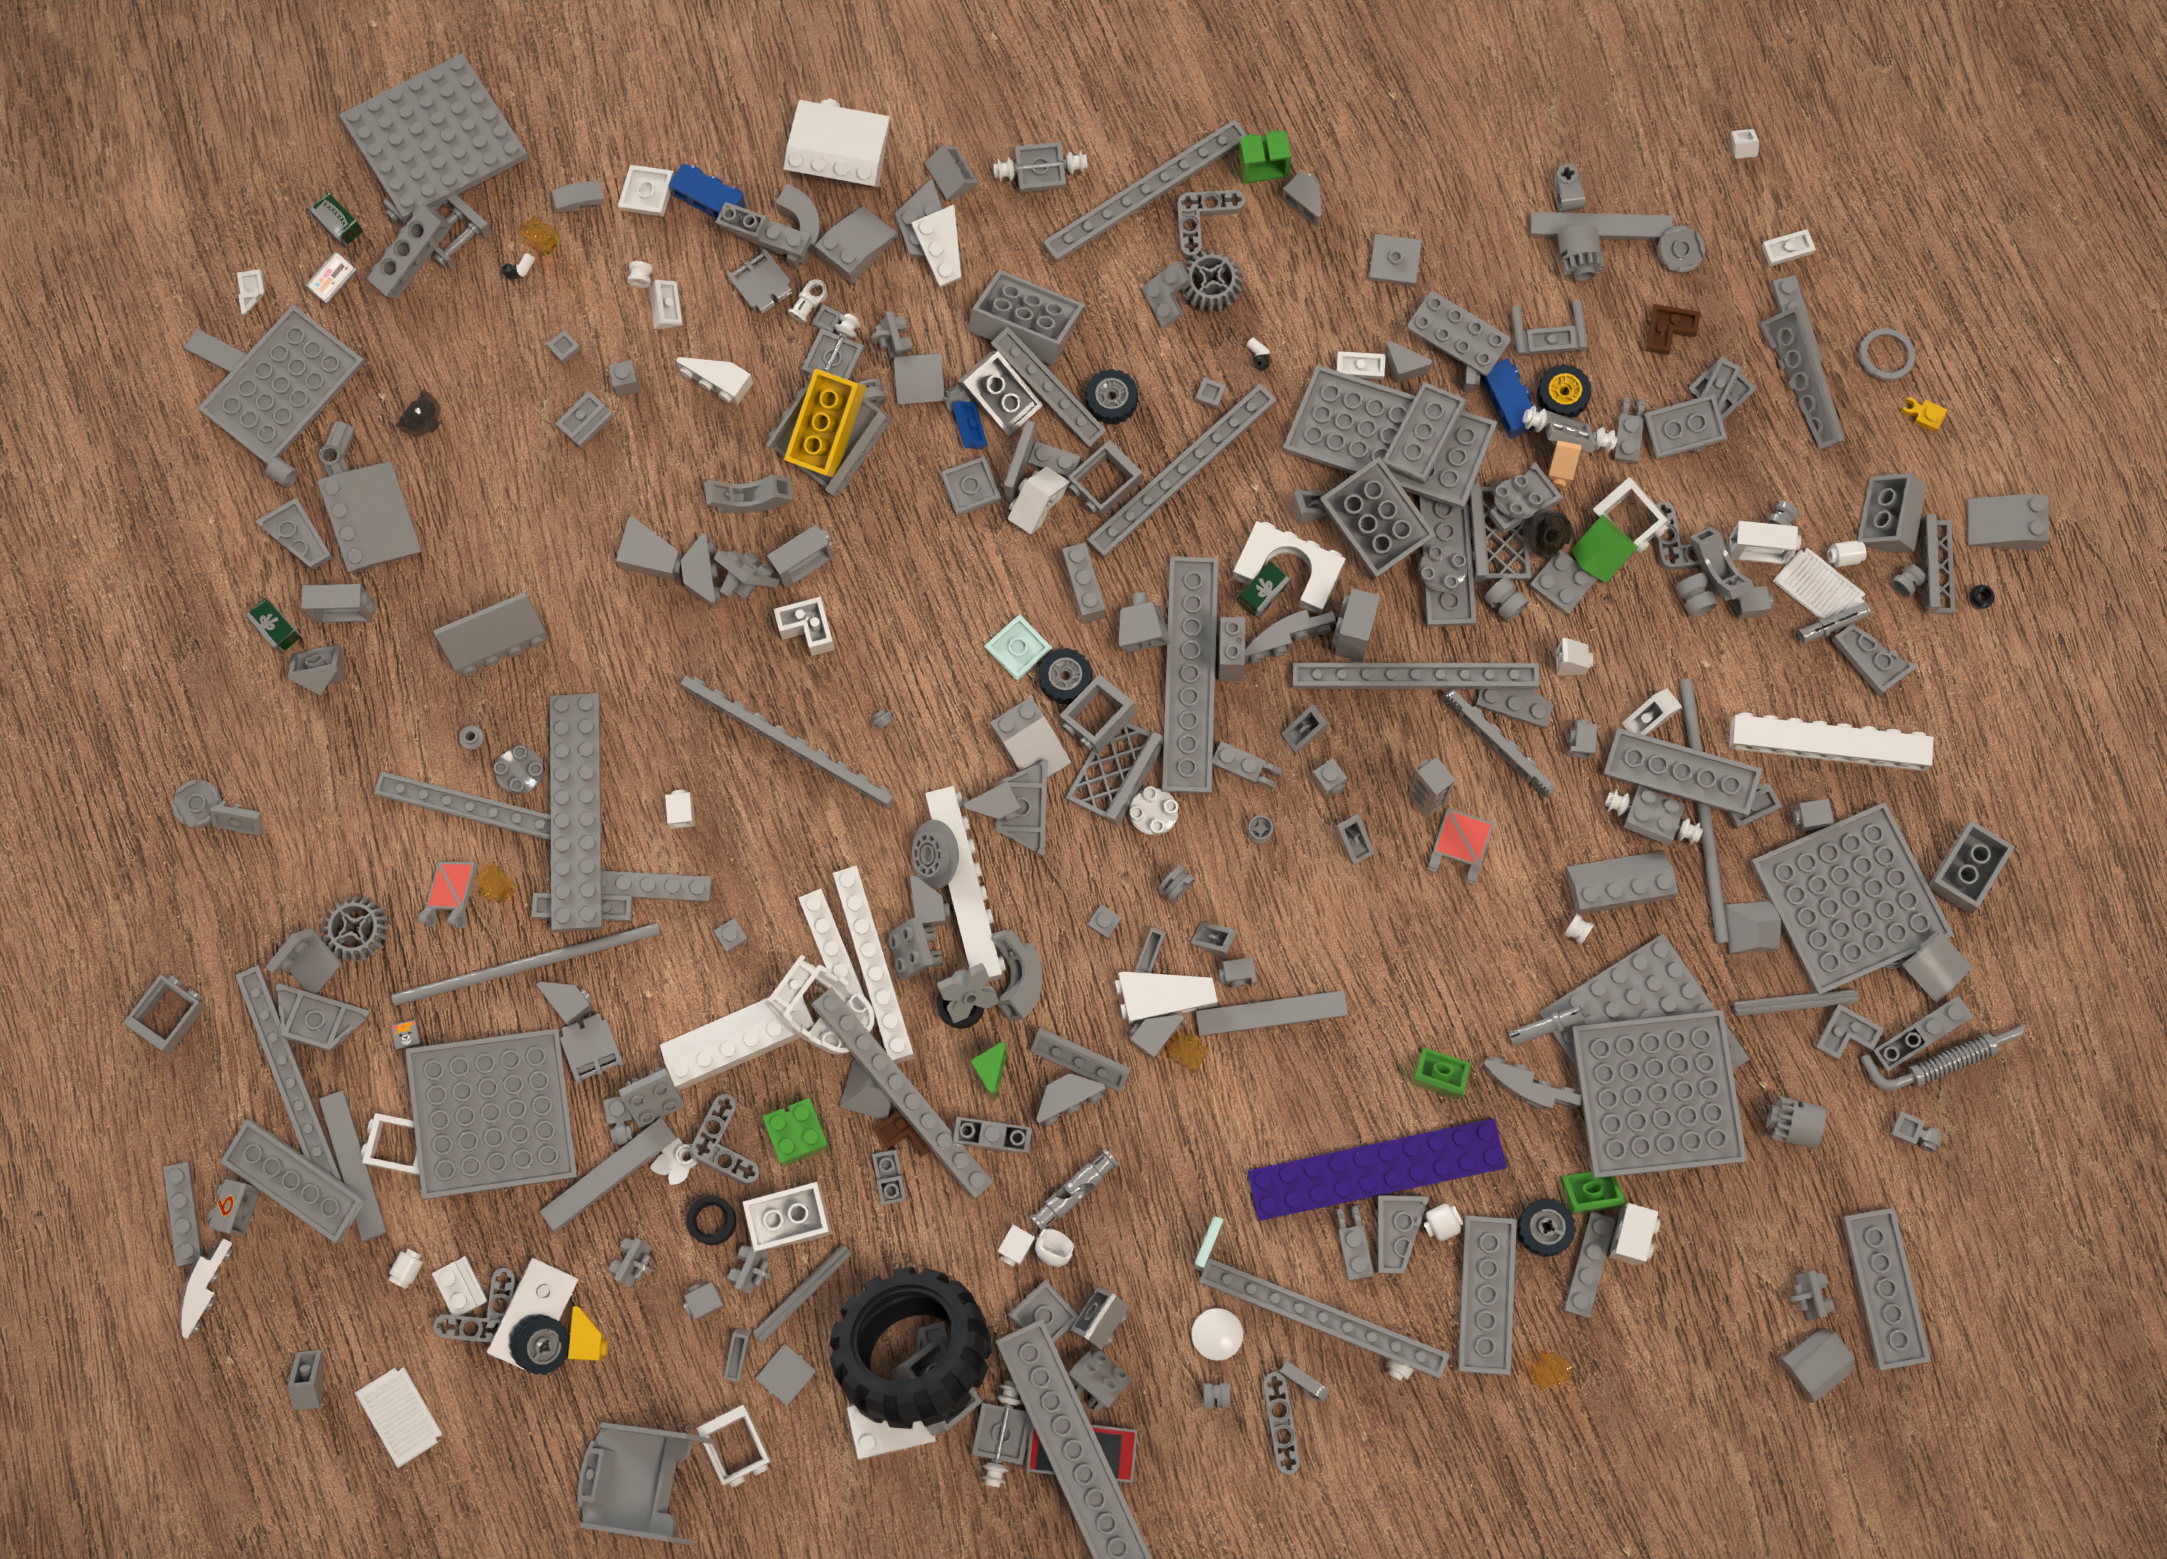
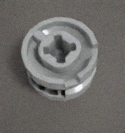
M868 379L859 382V384L867 386L864 397L873 404L880 407L887 401L886 393L882 391L883 384L881 380Z
M1179 865L1163 880L1158 890L1162 894H1167L1168 900L1174 903L1192 886L1196 877L1188 874L1183 865Z

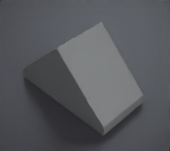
M1389 341L1387 345L1386 356L1397 383L1429 373L1433 360L1392 341Z
M1302 490L1294 492L1292 505L1299 525L1329 517L1319 503V499L1328 492Z
M1313 704L1281 734L1296 753L1325 734L1328 723Z
M1358 814L1336 825L1334 835L1353 865L1375 854Z
M1201 921L1191 944L1226 960L1236 939L1237 931Z

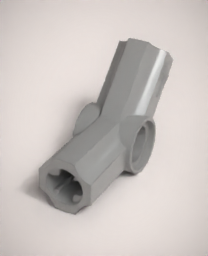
M335 421L326 445L319 451V458L329 476L350 471L345 455L356 429L341 421ZM337 454V458L334 461L328 462L330 455Z

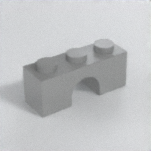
M1086 542L1063 548V560L1069 580L1072 582L1082 624L1106 618V609Z

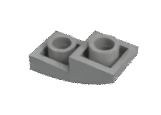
M600 180L574 183L554 189L551 192L556 212L579 211L581 205H603L605 200Z
M897 1148L872 1153L881 1206L906 1201Z

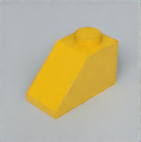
M573 1306L568 1359L603 1362L604 1356L608 1355L609 1341L605 1340V1334L583 1308Z

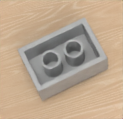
M1352 588L1350 596L1345 595L1332 646L1336 647V656L1363 663L1380 595Z
M1971 820L1960 831L1928 885L1931 891L1971 914L1981 905L2015 846Z

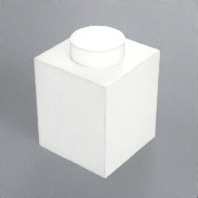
M675 790L671 792L672 794L665 795L667 824L671 829L696 827L694 801L690 792L686 793L685 790Z
M1012 1225L998 1250V1253L1002 1255L1000 1260L1011 1267H1014L1015 1263L1021 1266L1036 1238Z

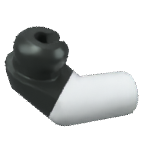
M525 253L518 265L512 266V264L506 263L502 266L501 272L505 278L510 280L524 277L534 263L535 258Z
M1253 337L1249 340L1246 347L1255 353V368L1260 371L1266 370L1270 365V351Z

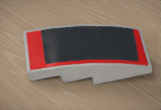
M1030 1420L1025 1471L1055 1475ZM1091 1425L1116 1481L1133 1483L1138 1430Z

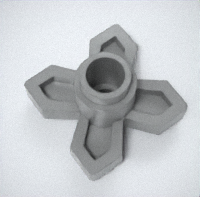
M983 963L969 968L968 971L959 970L952 977L937 983L943 1000L951 1001L947 1009L954 1023L968 1018L973 1005L987 1009L999 1003L993 986H985L990 978Z

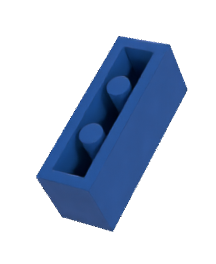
M683 163L669 184L672 196L715 219L718 218L725 202L744 208L746 205L743 193L738 188L724 185L719 178L703 174V171L694 165L690 167Z
M1509 358L1497 362L1488 375L1484 376L1481 374L1480 379L1511 439L1535 429V426H1531L1529 429L1525 428L1523 416L1527 409L1530 410L1532 407L1529 400V391L1525 385L1521 384L1516 365H1512Z

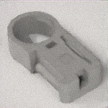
M1287 1360L1279 1371L1280 1374L1304 1389L1305 1394L1314 1401L1324 1402L1331 1392L1326 1386ZM1307 1392L1310 1393L1311 1395H1313L1314 1397H1316V1398L1319 1399V1400H1316V1399L1310 1397V1396L1307 1394Z

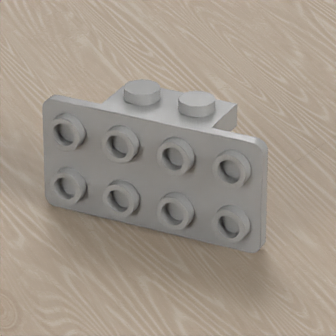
M1433 291L1427 295L1407 326L1408 330L1484 376L1491 372L1511 340L1505 333Z

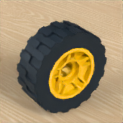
M1566 364L1554 366L1542 376L1537 389V399L1539 400V406L1546 411L1569 418H1576L1581 412L1583 413L1588 405L1592 393L1591 382H1589L1588 376L1580 368L1577 369L1573 365L1567 366ZM1567 390V395H1562L1560 392Z

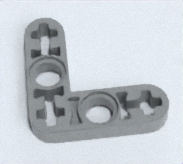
M1239 190L1184 193L1179 197L1177 208L1180 250L1184 258L1192 260L1194 254L1197 256L1201 254L1200 216L1230 215L1242 212L1245 207V196ZM1221 198H1225V200H1224L1225 207H1221V206H1222V199H1221ZM1232 198H1236L1237 206H1233ZM1215 199L1218 205L1215 208H1208L1205 205V201ZM1198 200H1201L1200 209H1198ZM1185 201H1190V209H1186ZM1189 221L1195 223V230L1186 231L1183 228L1184 223ZM1188 238H1193L1194 252H1189Z
M1667 501L1658 502L1656 504L1659 509L1662 508L1664 512H1668L1666 517L1671 521V524H1668L1667 527L1669 528L1668 531L1674 536L1672 541H1664L1661 536L1657 538L1655 535L1660 565L1668 571L1701 567L1699 561H1692L1688 556V553L1694 550L1692 544L1681 545L1673 505ZM1651 512L1652 523L1655 524L1659 519ZM1724 542L1726 550L1730 556L1731 549L1729 545ZM1669 547H1672V557L1677 558L1675 559L1674 563H1671L1670 560L1665 559L1669 554Z
M721 1094L712 1103L690 1147V1156L694 1161L741 1185H751L759 1176L757 1164L718 1144L736 1109L735 1099L731 1095ZM723 1101L728 1102L727 1107L730 1110L726 1109L720 1118L716 1116L721 1108L718 1103L722 1104ZM716 1122L720 1127L719 1133L715 1135L710 1134L706 1130L707 1123ZM706 1138L710 1140L705 1148L708 1154L704 1153L700 1156L698 1155L699 1150L695 1147H700ZM721 1155L728 1156L731 1159V1166L728 1168L719 1166L718 1157ZM738 1161L740 1162L738 1168L742 1170H745L747 1167L750 1168V1173L753 1175V1177L749 1176L747 1179L744 1178V1172L740 1171L739 1169L735 1171V1174L731 1171L736 1166V1162Z
M500 1268L494 1272L491 1280L487 1318L441 1315L437 1317L433 1324L435 1334L443 1339L490 1343L493 1338L492 1333H485L486 1338H480L483 1331L482 1322H487L486 1328L493 1329L495 1324H500L505 1312H495L492 1305L498 1298L505 1299L509 1305L513 1297L515 1285L513 1272L507 1268ZM502 1273H507V1278H511V1282L505 1284V1291H510L509 1296L493 1294L494 1289L500 1290V1282L496 1281V1277H501ZM444 1319H447L450 1325H456V1320H462L459 1326L460 1336H454L456 1330H447L446 1334H442L441 1329L437 1328V1326L442 1324ZM468 1322H475L479 1328L478 1333L471 1337L465 1335L463 1332L464 1325Z

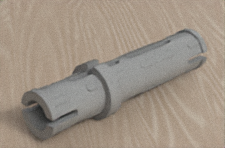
M1864 602L1829 618H1820L1817 620V623L1799 629L1798 636L1803 644L1821 636L1828 637L1833 631L1870 617V607ZM1850 615H1854L1853 617H1850V618H1848V619H1846V620H1843V621H1841V622H1838V620H1841V619H1843V618H1845V617H1848V616H1850ZM1831 624V626H1828V627H1826V628H1824V629H1821V630L1815 632V630H1817V629H1819V628H1822V627H1824V626H1826V625Z
M1578 1005L1561 1013L1558 1011L1554 1012L1553 1016L1527 1026L1511 1030L1509 1035L1510 1037L1512 1036L1511 1041L1513 1045L1518 1046L1557 1030L1560 1032L1564 1031L1565 1027L1585 1021L1586 1018L1585 1015H1582L1584 1014L1582 1007Z

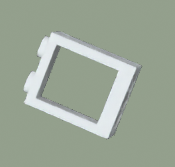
M1629 477L1593 510L1599 517L1604 514L1613 522L1607 514L1634 491L1659 519L1634 541L1639 547L1633 554L1636 552L1640 554L1650 546L1648 541L1655 535L1657 538L1669 529L1667 525L1671 521L1636 481Z
M1739 521L1729 537L1731 560L1787 565L1791 557L1795 556V551L1800 549L1801 535H1797L1798 526Z
M375 1113L374 1119H371L368 1124L367 1132L370 1135L367 1144L363 1145L361 1151L362 1163L376 1168L420 1176L417 1152L413 1166L374 1159L383 1123L414 1129V1121Z
M744 1404L697 1428L701 1437L711 1438L710 1435L742 1419L745 1420L762 1457L761 1460L728 1475L713 1440L711 1444L703 1443L722 1485L727 1486L730 1484L731 1488L745 1482L744 1477L752 1472L754 1476H757L769 1469L767 1465L773 1462L747 1405Z

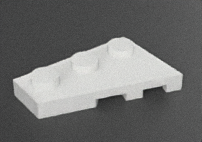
M954 205L911 222V226L939 288L961 280Z

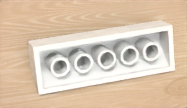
M802 995L789 1015L795 1022L810 1031L815 1023ZM766 998L661 1044L660 1048L674 1087L680 1091L793 1042L800 1037L792 1033L765 1004L769 998Z

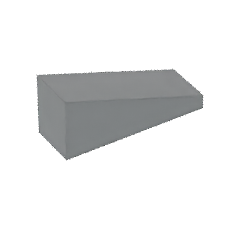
M1155 926L1150 928L1135 972H1152L1167 931Z
M736 1328L733 1332L724 1379L740 1382L752 1331Z

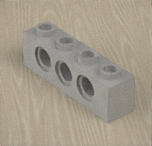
M421 205L413 212L408 224L401 228L393 244L386 248L385 255L379 263L372 267L371 274L367 280L386 297L398 299L452 225L435 209ZM423 228V229H424V232H423L422 236L420 237V231H421V229ZM408 247H410V251L408 255H406V250ZM396 265V270L393 273V267Z
M1438 757L1432 761L1428 758L1417 767L1418 771L1412 780L1413 783L1410 785L1411 789L1408 795L1426 818L1446 804L1456 781Z

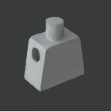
M1146 593L1133 594V606L1123 608L1120 611L1119 647L1126 653L1170 644L1161 609L1154 602H1147Z

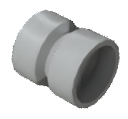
M1705 573L1690 576L1676 585L1680 597L1686 599L1684 606L1690 617L1703 615L1719 605L1714 592L1708 590L1711 585Z
M1505 576L1486 593L1484 599L1493 608L1498 607V614L1506 622H1510L1526 608L1530 600L1521 591L1516 592L1514 583Z

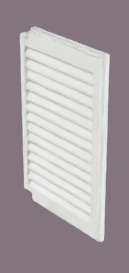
M1806 548L1805 552L1799 550L1772 581L1818 619L1829 618L1865 602L1862 599L1865 596L1862 590L1809 548ZM1850 615V616L1845 617V618H1843V619H1841V620H1838V622H1841V621H1843V620H1846V619L1852 617L1853 615Z
M404 1367L399 1371L393 1368L355 1392L397 1468L439 1443L437 1437H441L443 1434Z

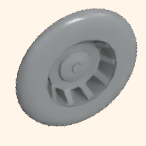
M929 820L919 827L914 836L911 851L912 864L920 880L932 889H940L946 886L956 873L959 862V849L955 835L948 825L939 820Z

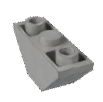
M705 533L699 536L681 559L683 582L688 592L711 608L719 609L718 601L722 600L720 586L715 585V578L719 577L716 563H712L711 556L715 555V546L713 541H709Z
M1070 1073L1048 1084L1036 1118L1039 1127L1042 1125L1049 1127L1059 1121V1116L1065 1113L1070 1116L1080 1111L1082 1104L1088 1101L1090 1104L1100 1101L1104 1098L1103 1094L1106 1093L1104 1084Z
M957 1117L953 1143L994 1152L1029 1154L1032 1128Z

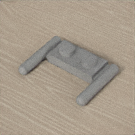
M1580 300L1573 302L1576 327L1563 326L1524 331L1521 307L1518 305L1512 307L1518 356L1573 352L1576 350L1584 351L1588 349L1583 306Z

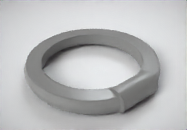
M1882 328L1870 332L1862 340L1859 348V362L1870 376L1884 381H1894L1903 378L1911 371L1915 363V351L1912 343L1905 335L1893 329ZM1882 336L1898 340L1907 352L1905 367L1891 373L1877 369L1867 353L1868 345L1872 340Z

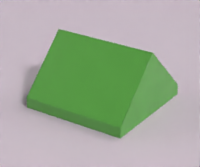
M1602 514L1573 547L1571 552L1583 570L1607 583L1639 546Z
M1003 1042L971 1060L974 1071L991 1099L997 1098L1008 1054L1007 1045Z
M1423 1047L1411 1084L1460 1100L1465 1091L1471 1063Z
M1592 1172L1562 1176L1567 1207L1572 1212L1571 1215L1616 1209L1625 1204V1199L1616 1177L1593 1179Z

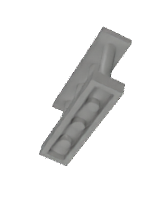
M456 194L433 207L437 211L442 205L446 206L448 204L452 208V213L446 220L451 225L462 219L468 223V228L443 251L438 246L433 251V258L442 267L446 265L451 270L455 266L450 257L474 234L476 236L480 234L485 239L492 234L488 223ZM387 199L383 201L387 209L385 214L394 223L398 221L403 226H406L410 220L404 221L396 207Z

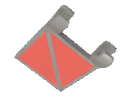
M1447 808L1427 869L1431 872H1437L1442 857L1469 865L1470 868L1465 882L1474 885L1494 823Z
M438 861L426 907L420 913L418 922L426 924L427 927H434L437 922L436 910H453L448 917V923L455 925L456 928H464L466 925V907L478 864L475 862Z

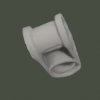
M1572 164L1561 165L1554 179L1560 212L1585 208V196L1577 168Z

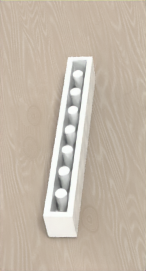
M1744 712L1735 715L1731 720L1729 749L1927 771L1932 766L1934 737L1926 736V733L1923 732L1904 734L1897 729L1877 731V728L1871 726L1859 729L1852 728L1850 724L1827 725V722L1824 721L1805 723L1799 718L1779 720L1777 716L1766 715L1763 718L1753 717V714Z
M954 786L927 792L925 795L932 820H939L948 825L953 831L958 844V867L948 885L969 968L983 963L990 978L988 982L1003 979L1002 971H1005L1006 967L1003 956H997V946L991 939L997 932L991 933L989 924L994 923L991 909L986 910L983 902L988 900L985 886H979L977 877L982 876L979 862L973 863L971 854L976 853L973 839H967L966 830H970L967 815L961 816L959 807L964 806L961 792L956 793Z
M857 866L834 872L833 876L886 1052L895 1064L915 1059Z

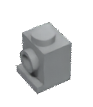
M1588 720L1576 721L1574 730H1570L1569 745L1573 746L1570 747L1567 757L1593 758L1596 753L1597 724H1591Z
M1253 957L1223 961V969H1218L1220 983L1225 984V986L1231 985L1232 988H1240L1246 986V982H1250L1251 987L1256 986L1257 980Z

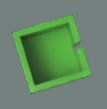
M1274 130L1268 132L1263 137L1261 135L1249 134L1240 138L1238 160L1243 184L1289 177L1291 152L1287 131L1280 132Z
M810 1098L790 1105V1111L788 1112L782 1108L762 1116L779 1163L783 1167L830 1149L814 1103Z

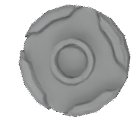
M1685 225L1675 226L1667 230L1659 239L1657 246L1658 258L1669 271L1677 274L1687 273L1695 269L1702 261L1705 254V244L1701 235L1696 230L1694 231Z
M191 780L176 790L174 801H172V810L174 816L183 825L190 828H203L212 824L211 807H214L215 804L219 805L223 800L220 792L213 784L207 781Z

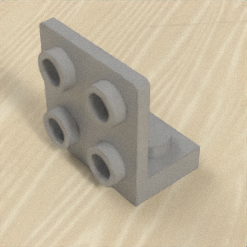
M310 928L293 933L266 967L271 973L289 970L306 992L318 995L339 970L342 963L314 930Z

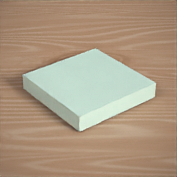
M1020 614L984 646V649L1017 682L1053 650L1046 640Z
M1216 1216L1213 1217L1196 1258L1194 1269L1203 1272L1222 1227L1223 1219Z

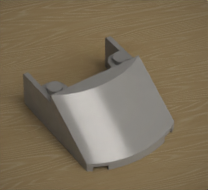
M601 1422L599 1427L602 1429L596 1440L590 1441L580 1472L578 1508H582L584 1523L580 1522L581 1528L693 1546L694 1540L675 1537L677 1522L672 1515L667 1514L677 1461H684L688 1458L693 1442L711 1444L712 1439L687 1433Z

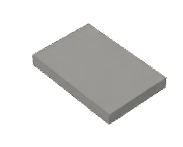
M1715 393L1644 413L1656 460L1728 440Z
M1029 420L1025 422L1004 483L1005 497L1007 502L1010 503L1019 493L1018 488L1023 481L1028 467V460L1037 440L1036 424Z

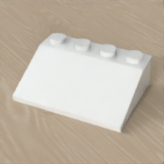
M799 100L787 144L784 170L879 187L891 116Z

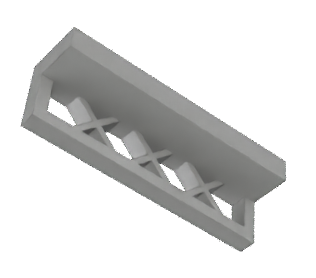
M1926 514L1920 522L1922 569L1927 578L1923 583L1924 614L1954 615L1956 609L1951 520H1937L1936 514ZM1937 527H1945V537L1941 541L1937 539ZM1938 547L1946 554V560L1942 564L1938 561ZM1939 570L1947 576V583L1943 587L1939 583ZM1940 593L1948 599L1949 608H1940Z

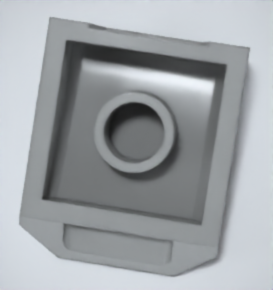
M1819 1329L1778 1361L1804 1392V1396L1809 1403H1814L1853 1372L1855 1358L1836 1332Z

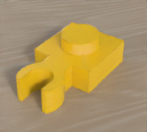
M1908 397L1905 403L1910 404L1912 409L1903 407L1901 413L1906 416H1915L1914 424L1936 433L1948 409L1927 400L1920 405L1915 399Z

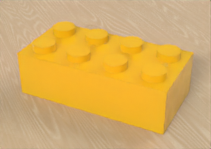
M815 368L784 460L823 475L834 477L840 467L867 386Z

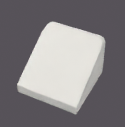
M1754 129L1731 131L1735 158H1749L1758 155L1759 140Z

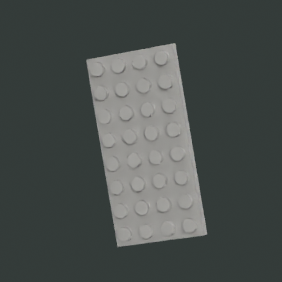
M1317 365L1283 446V452L1355 474L1379 456L1383 460L1416 396ZM1463 411L1426 484L1393 470L1390 471L1404 491L1465 510L1498 422Z

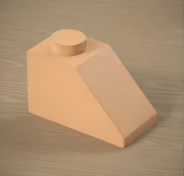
M1557 441L1551 456L1547 478L1555 488H1570L1582 445Z

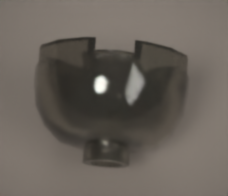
M426 389L420 392V397L410 404L400 417V421L395 425L408 435L419 437L424 436L429 431L433 434L441 424L438 420L441 415V406L438 400Z
M1546 508L1538 510L1533 516L1527 518L1523 525V541L1527 548L1542 558H1553L1560 554L1558 551L1563 548L1565 543L1569 544L1572 536V524L1564 514L1557 510Z

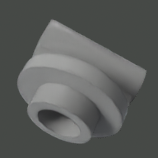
M958 386L947 389L945 391L946 395L943 398L949 413L954 412L952 405L957 401L971 402L965 389Z

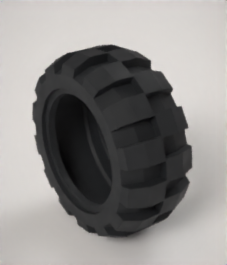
M912 1267L893 1270L892 1277L882 1280L881 1276L878 1275L864 1283L865 1291L858 1297L852 1294L842 1307L840 1313L844 1320L843 1322H835L830 1339V1346L833 1349L830 1362L834 1377L849 1402L857 1407L860 1414L873 1422L883 1423L885 1420L890 1428L913 1429V1422L922 1421L924 1427H928L944 1421L942 1414L954 1408L956 1412L961 1410L972 1399L969 1394L972 1386L980 1388L989 1368L985 1360L992 1353L991 1334L987 1328L986 1319L981 1308L977 1305L972 1293L961 1282L956 1280L950 1281L947 1274L924 1268L922 1275L917 1274ZM927 1315L942 1319L951 1325L952 1334L947 1352L941 1361L926 1374L911 1380L892 1381L883 1379L871 1372L870 1361L874 1346L880 1336L894 1323L911 1316Z

